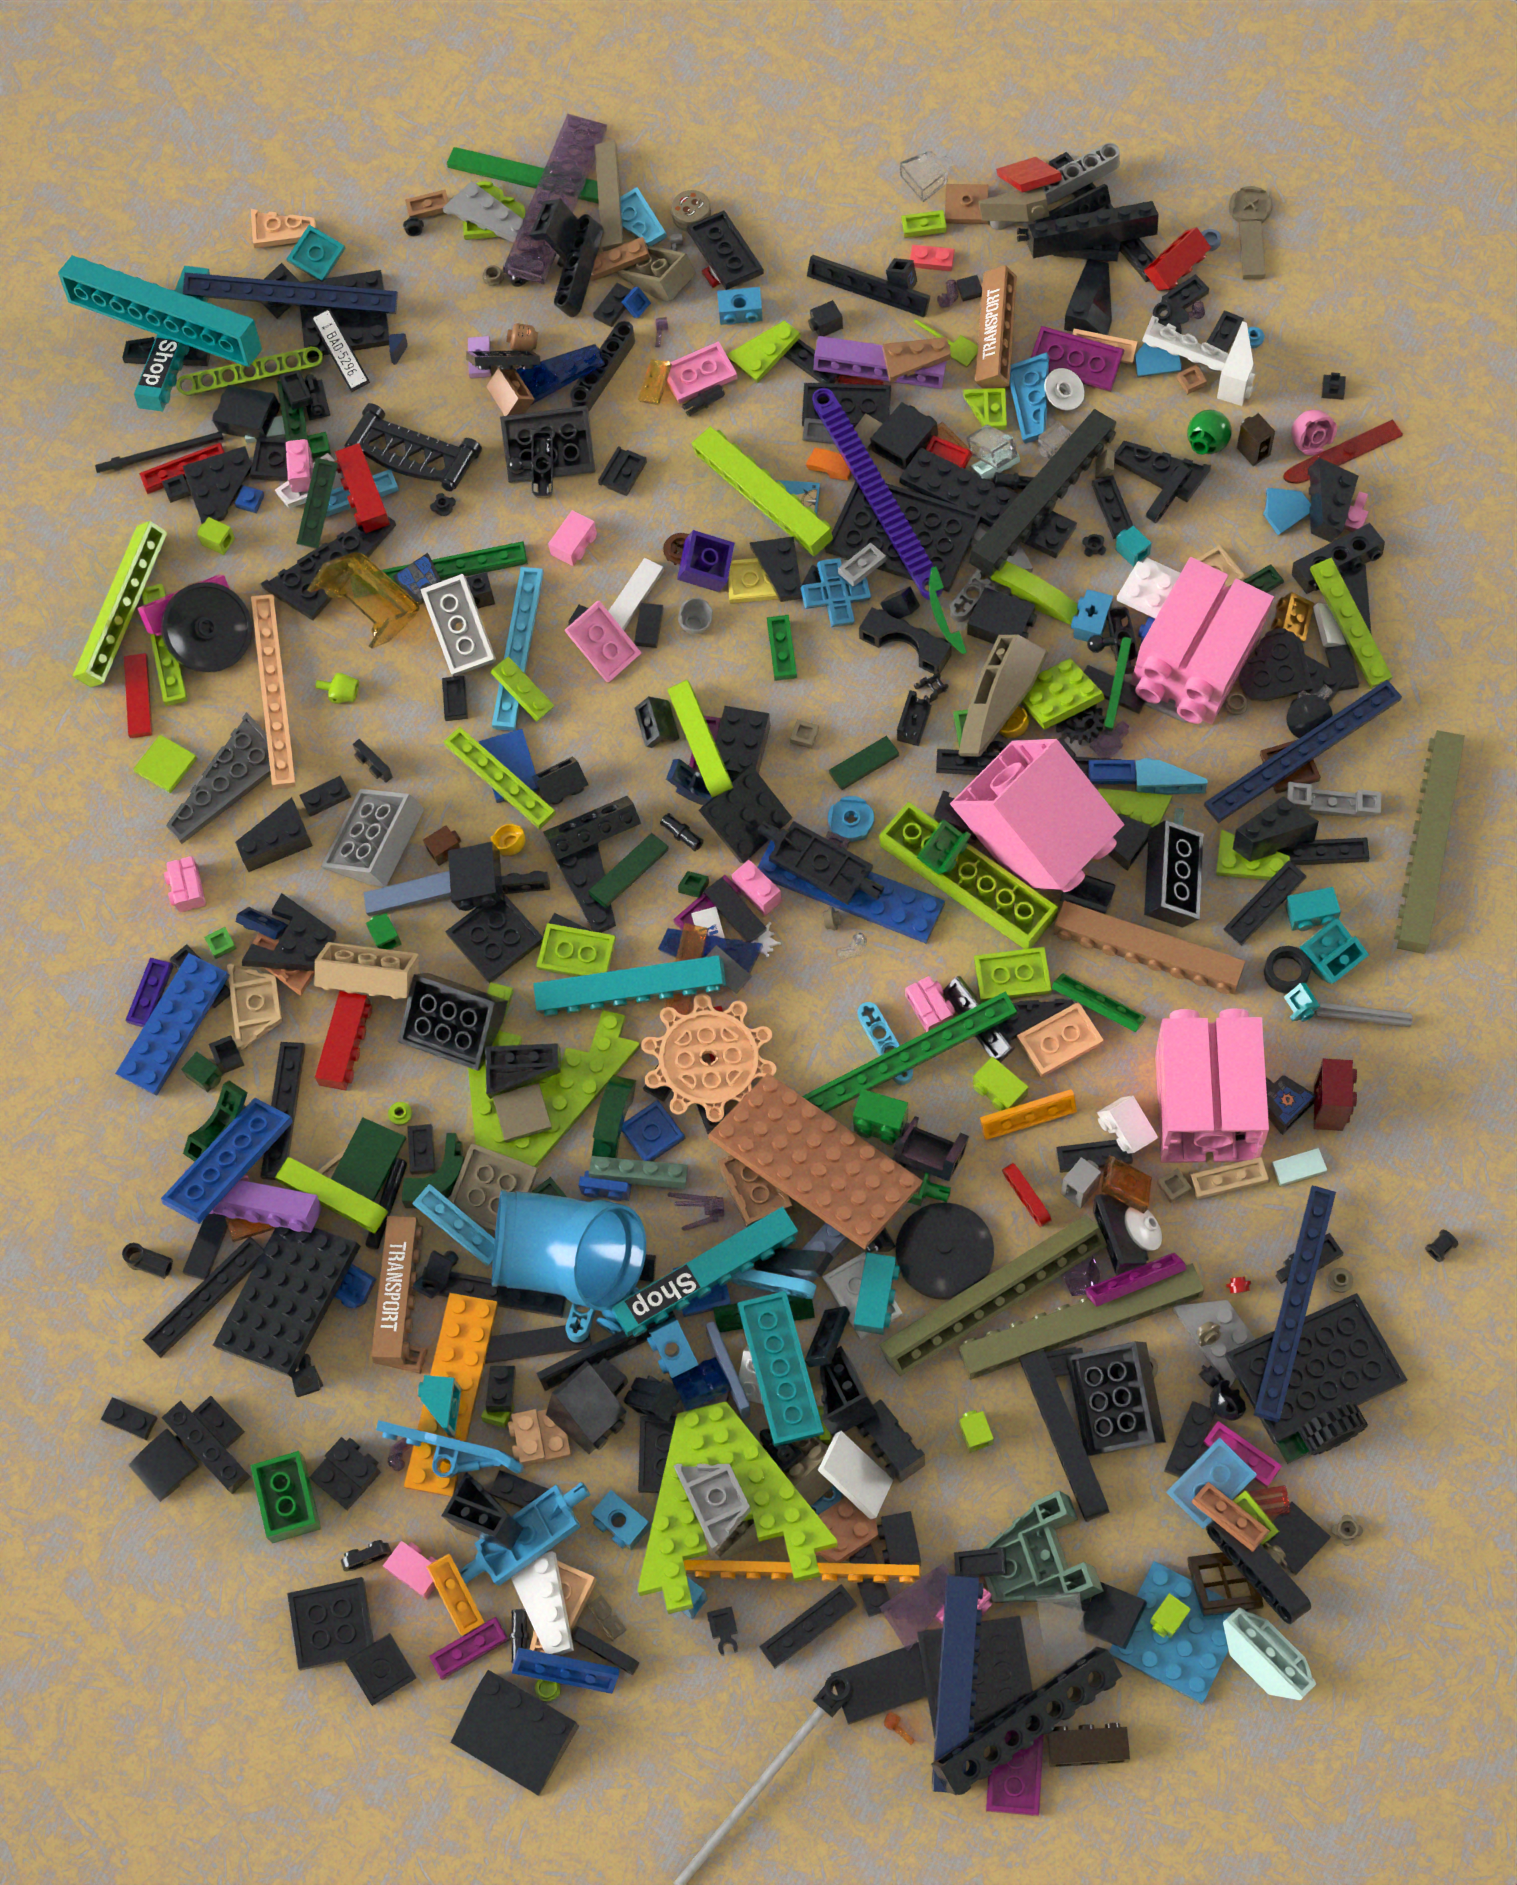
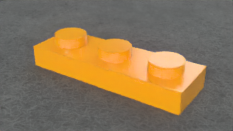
M450 1554L426 1566L460 1635L463 1636L485 1623Z

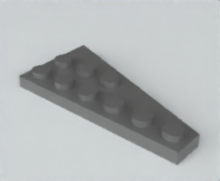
M247 712L242 717L243 721L238 728H235L230 734L231 738L220 748L203 772L202 779L191 789V794L185 803H181L167 823L168 830L181 844L271 775L266 732Z

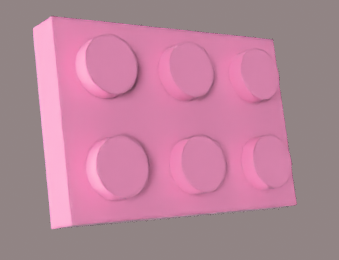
M719 341L660 367L662 375L679 404L697 397L698 393L702 394L716 385L722 386L738 379L737 373Z
M596 601L564 630L606 682H610L641 654L640 650L600 601Z

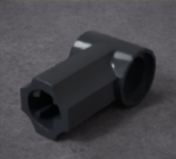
M129 1243L122 1251L123 1259L129 1268L133 1270H141L165 1279L172 1269V1258L143 1248L138 1243ZM133 1253H141L137 1260H130Z

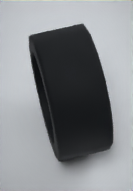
M1289 945L1280 946L1267 957L1264 968L1265 980L1277 992L1288 994L1300 983L1308 982L1311 971L1310 959L1305 952L1297 947ZM1281 958L1295 960L1301 966L1300 977L1295 981L1281 980L1274 974L1273 966L1275 962Z

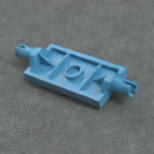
M580 1482L566 1494H563L561 1488L555 1485L514 1514L512 1517L523 1527V1530L511 1550L483 1539L475 1542L474 1544L478 1550L475 1559L458 1570L465 1584H468L469 1581L484 1571L490 1574L494 1584L500 1586L581 1528L573 1513V1507L591 1495L586 1485Z

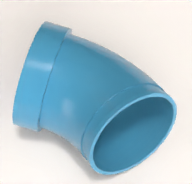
M501 1190L494 1240L492 1287L506 1286L507 1288L565 1296L574 1304L598 1311L612 1309L613 1306L629 1296L639 1280L646 1256L645 1229L640 1217L633 1209L606 1200L588 1202L547 1194Z

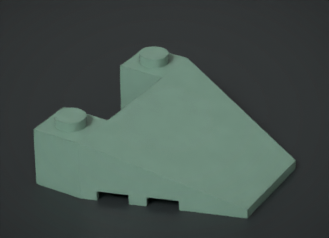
M1059 1490L1036 1500L1024 1515L1018 1516L1004 1533L998 1534L983 1548H1006L1007 1574L985 1577L994 1603L1082 1601L1103 1592L1095 1567L1086 1562L1071 1568L1068 1567L1056 1529L1078 1519L1070 1496Z

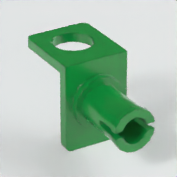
M925 1172L919 1195L914 1194L907 1203L921 1206L926 1196L947 1203L951 1187L931 1183L930 1174Z

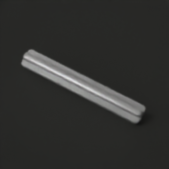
M1318 1002L1320 1007L1316 1009V1015L1405 1027H1410L1412 1024V1014L1323 1002Z

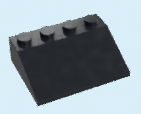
M587 406L500 417L509 483L532 480V469H524L521 473L515 474L508 469V461L515 456L521 457L523 460H532V434L535 431H549L553 436V477L595 472L591 426ZM534 440V448L538 449V440ZM549 440V449L551 448V440ZM541 460L538 462L537 468L545 470L549 463L546 460Z
M430 973L414 974L397 1042L479 1071L486 1059V1047L492 1046L501 1028L508 1000Z
M1134 1341L1066 1356L1082 1443L1087 1456L1166 1442L1146 1342Z
M487 1670L476 1688L450 1743L539 1796L577 1732L579 1725L566 1715L492 1671Z

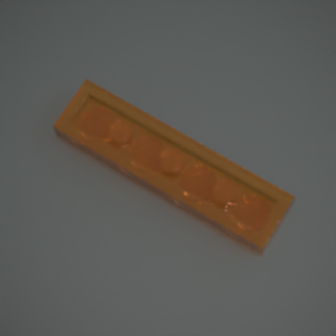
M684 923L675 962L702 958L709 929ZM683 993L673 994L674 998L666 999L664 1008L672 1007L681 1015L689 1014L693 996H683Z

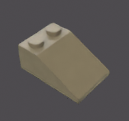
M648 245L649 259L617 271L618 276L651 296L667 301L674 299L677 293L696 274L686 253Z

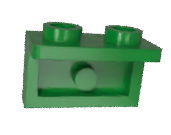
M944 819L939 823L916 858L938 875L946 871L950 872L957 863L955 860L957 855L963 853L968 847L969 842L967 840L971 834L968 832L962 834Z

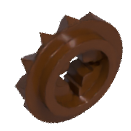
M676 533L665 541L663 552L667 561L673 562L674 565L680 564L682 552L677 553V547L681 549L684 547L685 539L689 534Z

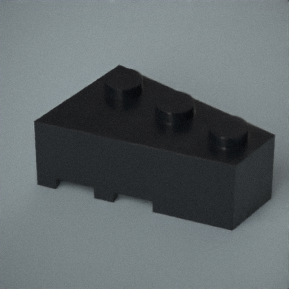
M1318 458L1307 469L1308 475H1310V487L1308 489L1309 495H1311V534L1332 542L1343 532L1359 476Z
M292 797L235 842L248 872L313 846Z
M838 1347L831 1364L820 1366V1379L823 1386L821 1402L824 1408L822 1421L833 1438L835 1433L839 1431L844 1433L877 1414L853 1363L843 1347Z
M880 1399L873 1404L877 1414L855 1427L863 1438L867 1436L871 1441L872 1445L870 1448L878 1459L880 1457L884 1459L887 1464L884 1467L892 1479L897 1478L901 1483L925 1466V1454L921 1449H916L911 1442L912 1437L908 1432L905 1433L898 1424L897 1418Z
M467 1472L441 1515L457 1530L508 1550L512 1549L523 1530V1527Z

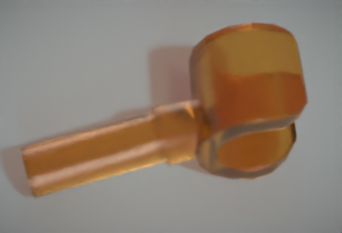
M889 1712L884 1720V1726L899 1734L906 1742L912 1745L915 1740L898 1726L901 1717Z

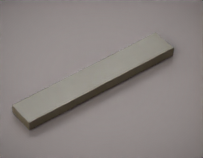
M615 140L595 144L600 225L603 227L601 238L603 251H608L624 244L618 154Z

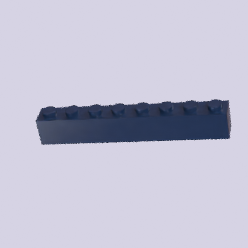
M946 1574L933 1762L967 1739L969 1733L974 1732V1717H970V1707L976 1704V1690H972V1679H977L978 1663H974V1652L979 1653L980 1636H975L976 1625L981 1626L982 1610L977 1609L978 1599L983 1598V1583H979L978 1576ZM967 1761L963 1764V1773L966 1772ZM933 1769L932 1791L949 1793L945 1790Z

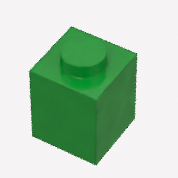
M387 913L376 915L366 922V926L377 948L391 950L402 945Z

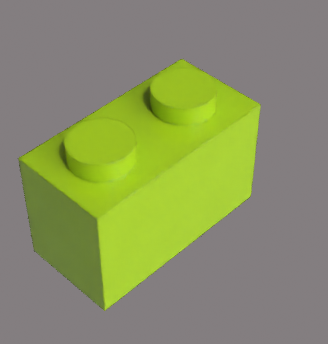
M993 1056L973 1076V1088L979 1095L983 1097L986 1095L992 1100V1105L998 1111L1018 1106L1028 1095L1029 1087Z

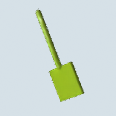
M914 320V323L937 338L944 337L921 321ZM962 335L954 343L947 339L948 344L951 346V358L968 367L978 354V346Z

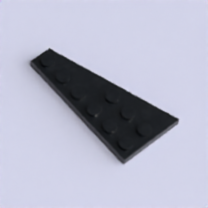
M388 517L390 525L365 533L362 525L358 526L356 523V526L350 531L340 533L336 536L337 539L329 544L324 543L297 560V564L287 570H281L278 572V576L270 581L265 580L262 582L261 586L314 621L347 583L350 576L354 575L394 529L396 523Z

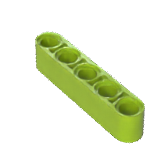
M287 1157L275 1176L279 1183L291 1190L317 1195L321 1206L372 1233L377 1232L388 1214V1211L379 1204L290 1157Z

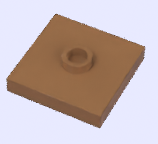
M946 184L945 222L953 224H987V221H982L979 201L988 199V184Z

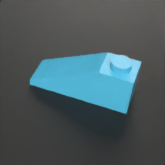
M1143 758L1135 762L1136 792L1164 795L1206 793L1208 784L1206 778L1161 760Z

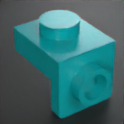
M1300 983L1284 996L1294 1012L1290 1016L1292 1021L1302 1020V1022H1305L1315 1015L1314 1011L1320 1007V1004L1306 983Z

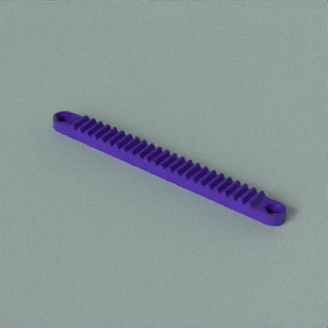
M827 388L818 389L812 397L816 412L921 595L930 600L929 591L925 587L929 584L930 571L933 567L932 561L929 560L928 555L925 553L920 541H918L916 534H914L912 527H910L908 520H906L904 513H902L881 473L878 472L877 466L874 465L873 459L870 458L868 451H866L865 446L862 444L861 439L858 437L857 432L854 430L853 425H851L849 418H847L835 395ZM824 396L830 400L826 404H820L818 399ZM943 588L936 591L938 598L941 596Z

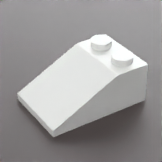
M1243 321L1222 370L1217 399L1240 406L1243 405L1245 398H1250L1255 374L1252 373L1253 358L1247 323Z

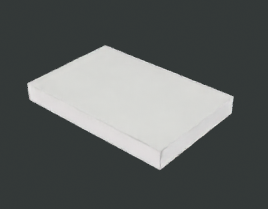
M865 1252L822 1276L838 1305L848 1308L850 1312L848 1321L853 1329L866 1258ZM895 1300L894 1304H889L888 1313H892L891 1322L903 1316V1313ZM854 1330L860 1340L872 1334Z
M842 1431L835 1433L818 1469L826 1479L870 1520L877 1517L893 1482V1479Z

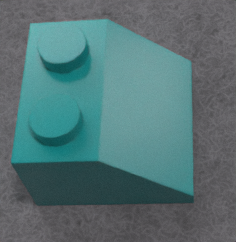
M424 1375L423 1382L419 1383L418 1397H421L423 1404L450 1437L455 1438L462 1388L455 1378Z

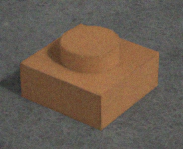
M1197 365L1177 373V380L1187 395L1207 386V380Z

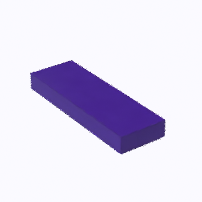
M154 958L149 959L125 1020L128 1024L144 1027L163 995L173 969L172 963Z

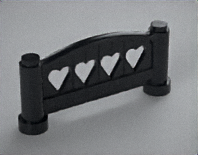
M368 403L362 411V418L344 445L346 448L360 443L364 455L375 463L405 476L429 481L442 482V488L449 492L457 488L472 461L477 459L482 452V446L472 438H464L458 447L383 420L385 418L384 410L373 403ZM385 436L386 447L380 450L376 446L372 447L369 445L371 442ZM402 443L405 444L406 453L404 456L400 457L396 453L391 454L388 452ZM424 450L425 461L419 464L415 460H408L409 456ZM441 457L444 458L445 467L443 470L439 471L435 467L430 468L427 466Z

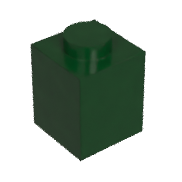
M197 1051L181 1069L189 1080L207 1093L220 1083L223 1076L218 1066Z

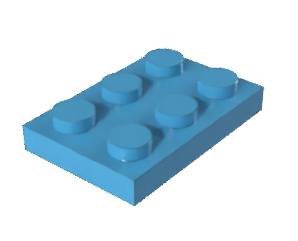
M1219 1437L1166 1493L1204 1529L1213 1519L1191 1502L1207 1482L1233 1500L1257 1474Z

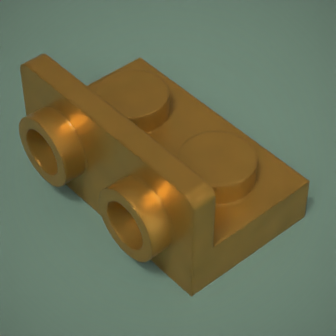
M1293 592L1285 597H1281L1276 604L1277 613L1271 624V629L1285 628L1296 636L1298 635L1301 642L1304 643L1315 603Z

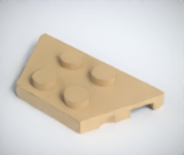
M228 964L236 1045L238 1050H243L283 1022L278 980L276 976L271 974H260L256 970H244L235 967V965Z

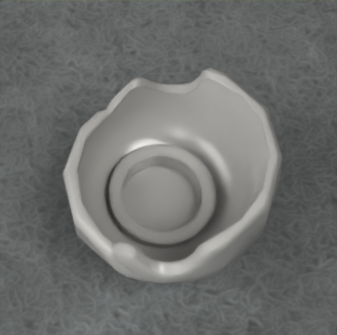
M690 598L681 605L678 617L679 624L685 632L702 634L709 628L712 622L713 610L707 601L701 598Z

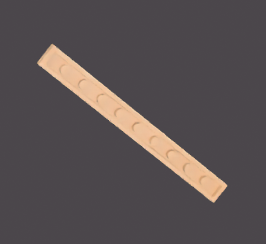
M274 595L251 596L273 790L296 787Z

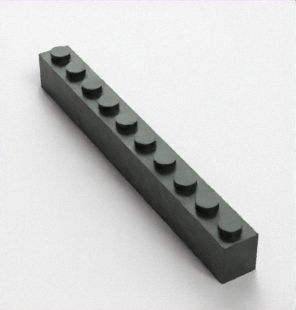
M1094 409L972 548L969 563L989 576H992L997 570L1000 571L1004 567L1009 555L1013 556L1018 550L1019 544L1029 538L1031 530L1041 524L1046 512L1050 513L1054 509L1056 501L1066 495L1068 487L1071 484H1076L1080 473L1083 470H1088L1092 459L1095 456H1100L1104 445L1107 442H1112L1116 435L1114 431L1116 421Z

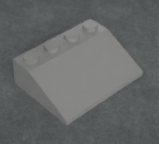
M359 789L321 867L369 885L386 887L425 808L410 794Z

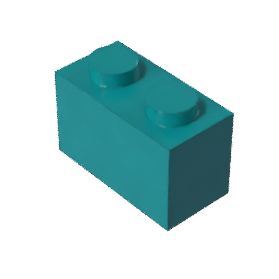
M1334 887L1290 895L1286 898L1285 909L1292 931H1307L1313 928V926H1326L1333 919H1339L1341 914Z

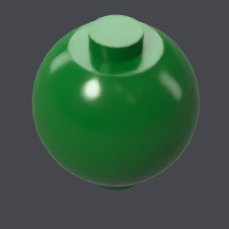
M1212 409L1197 413L1191 419L1187 428V437L1193 451L1201 455L1220 452L1228 445L1232 435V427L1228 418L1223 413Z

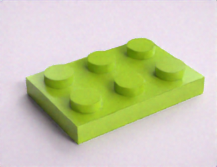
M547 923L536 965L537 970L574 977L608 972L616 936Z
M1045 947L974 955L981 1003L1005 991L1010 999L1051 994Z

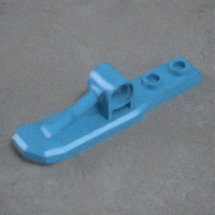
M378 1420L376 1430L383 1432L382 1437L397 1440V1437L400 1436L407 1438L406 1443L421 1446V1442L437 1445L432 1462L433 1472L437 1476L452 1478L462 1472L480 1470L481 1468L491 1466L501 1467L503 1465L517 1474L523 1473L524 1465L503 1451ZM448 1459L451 1463V1468L447 1473H443L440 1465L444 1460Z

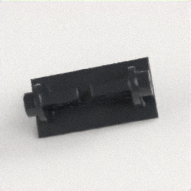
M307 375L304 381L313 399V404L306 406L309 421L331 416L322 379L317 380L314 375Z
M762 1429L760 1431L759 1439L763 1443L762 1447L782 1470L786 1471L803 1455L792 1443L774 1447L770 1429Z

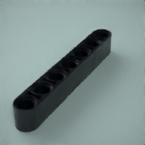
M1041 1349L1019 1358L1085 1522L1110 1513L1044 1350Z

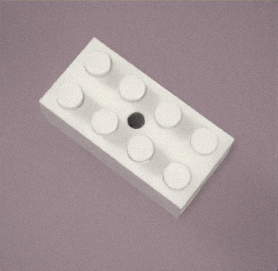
M463 574L420 589L451 675L458 676L496 662L473 595ZM461 622L464 624V626L461 630L458 631L456 629V624Z

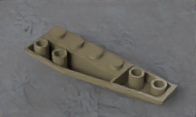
M998 635L981 671L970 702L959 748L960 756L982 755L1033 687L1048 655L1046 649L1020 635Z
M817 1437L800 1440L796 1448L803 1455L786 1471L782 1470L810 1507L833 1486L818 1471L828 1447ZM754 1519L742 1521L715 1552L721 1560H725L759 1543Z

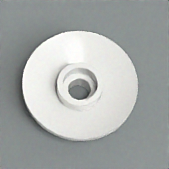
M1058 368L1046 377L1044 384L1045 393L1048 400L1055 407L1070 411L1082 403L1084 399V386L1074 372L1065 368Z
M1133 1205L1129 1207L1125 1212L1124 1219L1126 1229L1132 1240L1146 1251L1158 1249L1162 1242V1233L1155 1217L1143 1206Z

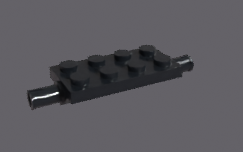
M765 820L762 822L763 826H759L757 833L770 839L775 845L774 850L769 856V861L847 905L850 904L856 893L860 890L876 900L880 898L879 894L882 895L885 887L867 878L873 869L871 863L795 821L792 822L789 828L782 830Z

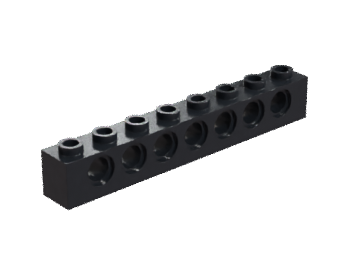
M1096 1646L931 1763L945 1790L954 1795L966 1793L971 1789V1784L978 1779L982 1780L990 1776L992 1769L999 1764L1003 1765L1011 1761L1013 1754L1019 1750L1032 1746L1034 1739L1040 1735L1050 1733L1054 1730V1725L1059 1721L1071 1718L1075 1714V1710L1080 1706L1092 1703L1096 1699V1695L1101 1691L1113 1688L1116 1685V1681L1122 1677V1674L1108 1649ZM1092 1672V1673H1093V1680H1092V1682L1089 1684V1683H1088V1676H1089V1674ZM1070 1687H1072V1688H1073V1694H1072V1696L1068 1699V1697H1067V1692H1068V1689H1069ZM1049 1702H1052V1710L1047 1713V1705ZM1031 1716L1032 1723L1026 1728V1720ZM1008 1731H1010V1732H1011V1738H1010V1740L1006 1743V1742H1005V1735H1006V1733H1007ZM987 1746H989V1747H990V1753H989V1755L985 1758V1757H984V1750H985V1748H986ZM968 1761L969 1768L963 1773V1764Z

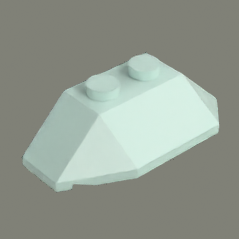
M1239 1607L1223 1622L1230 1656L1268 1694L1301 1700L1316 1685L1306 1658L1267 1619L1245 1612L1244 1609Z

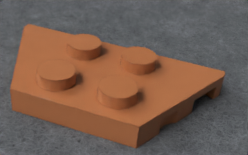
M845 1497L818 1515L837 1539L838 1547L815 1552V1555L823 1556L825 1560L831 1563L843 1562L878 1539L876 1519L870 1520L857 1506Z

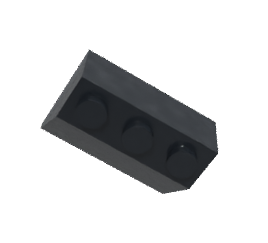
M1099 1194L1094 1199L1093 1214L1107 1243L1106 1250L1115 1275H1120L1146 1264V1261H1149L1147 1251L1140 1248L1132 1240L1125 1226L1124 1217L1126 1210L1130 1207L1129 1202H1124L1122 1195Z

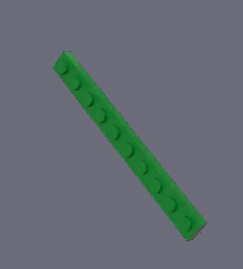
M1005 991L802 1097L827 1113L858 1097L861 1089L870 1091L1017 1015V1011Z

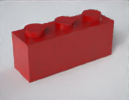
M1197 227L1185 230L1143 271L1158 291L1164 289L1171 290L1179 283L1177 280L1181 276L1184 277L1193 270L1192 266L1195 263L1197 264L1206 258L1207 255L1205 253L1211 249V246Z

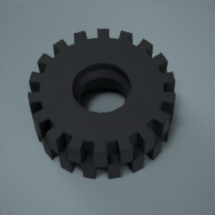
M1350 1401L1331 1408L1329 1411H1325L1320 1416L1313 1418L1312 1421L1307 1422L1305 1426L1300 1428L1299 1433L1311 1455H1317L1349 1441L1352 1437L1364 1431L1368 1424L1356 1402Z

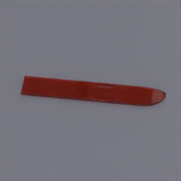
M1392 419L1296 464L1284 473L1283 479L1291 484L1310 480V475H1308L1307 469L1318 458L1340 466L1403 436V433Z

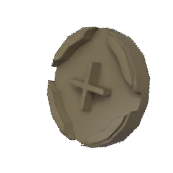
M1245 186L1240 188V191L1232 194L1229 203L1230 214L1239 223L1240 221H1261L1263 223L1269 218L1272 211V199L1262 188Z

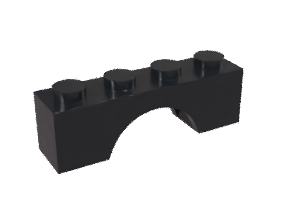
M872 607L859 627V639L877 648L893 641L905 642L911 645L918 653L919 667L932 674L941 673L951 657L952 644H949L946 639L930 635L925 629L913 627L904 619H896L882 609L877 610Z

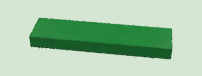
M1122 638L1104 729L1108 731L1114 730L1132 638Z
M1064 973L1052 985L1053 990L1134 1032L1139 1030L1146 1019L1144 1015Z

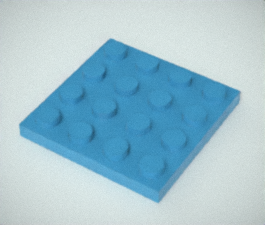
M1154 1561L1137 1594V1597L1144 1599L1147 1605L1126 1649L1112 1644L1109 1653L1115 1659L1203 1704L1229 1650L1223 1622L1232 1613L1203 1617L1193 1581ZM1205 1588L1209 1601L1226 1599ZM1170 1593L1191 1610L1173 1637L1169 1638L1166 1635L1164 1638L1152 1629L1153 1625L1150 1621Z

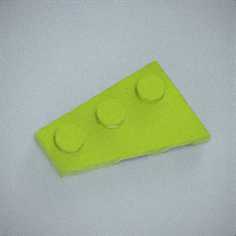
M784 320L726 355L734 365L755 382L759 383L796 343L801 334Z
M1221 830L1216 870L1217 876L1270 880L1288 860L1290 861V856L1276 851V854L1249 862L1232 849L1235 835Z

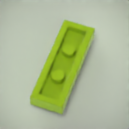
M509 656L492 669L491 674L536 722L553 709L554 704Z

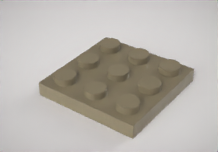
M471 1143L449 1201L475 1223L496 1230L501 1190H506L507 1192H531L539 1168Z

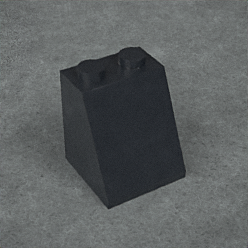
M586 1361L552 1392L546 1416L590 1454L595 1449L600 1450L607 1443L608 1436L612 1433L617 1434L624 1427V1418L627 1411L593 1367Z

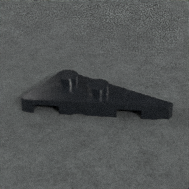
M1054 999L1053 1002H1039V1000L1019 1001L1013 1003L1017 1015L999 1023L998 1026L1011 1041L1017 1038V1035L1072 1006L1074 1002L1072 999Z

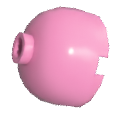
M1308 410L1295 420L1291 436L1299 450L1306 455L1313 456L1323 452L1324 450L1321 448L1327 443L1330 445L1333 442L1337 433V424L1333 421V418L1321 410Z

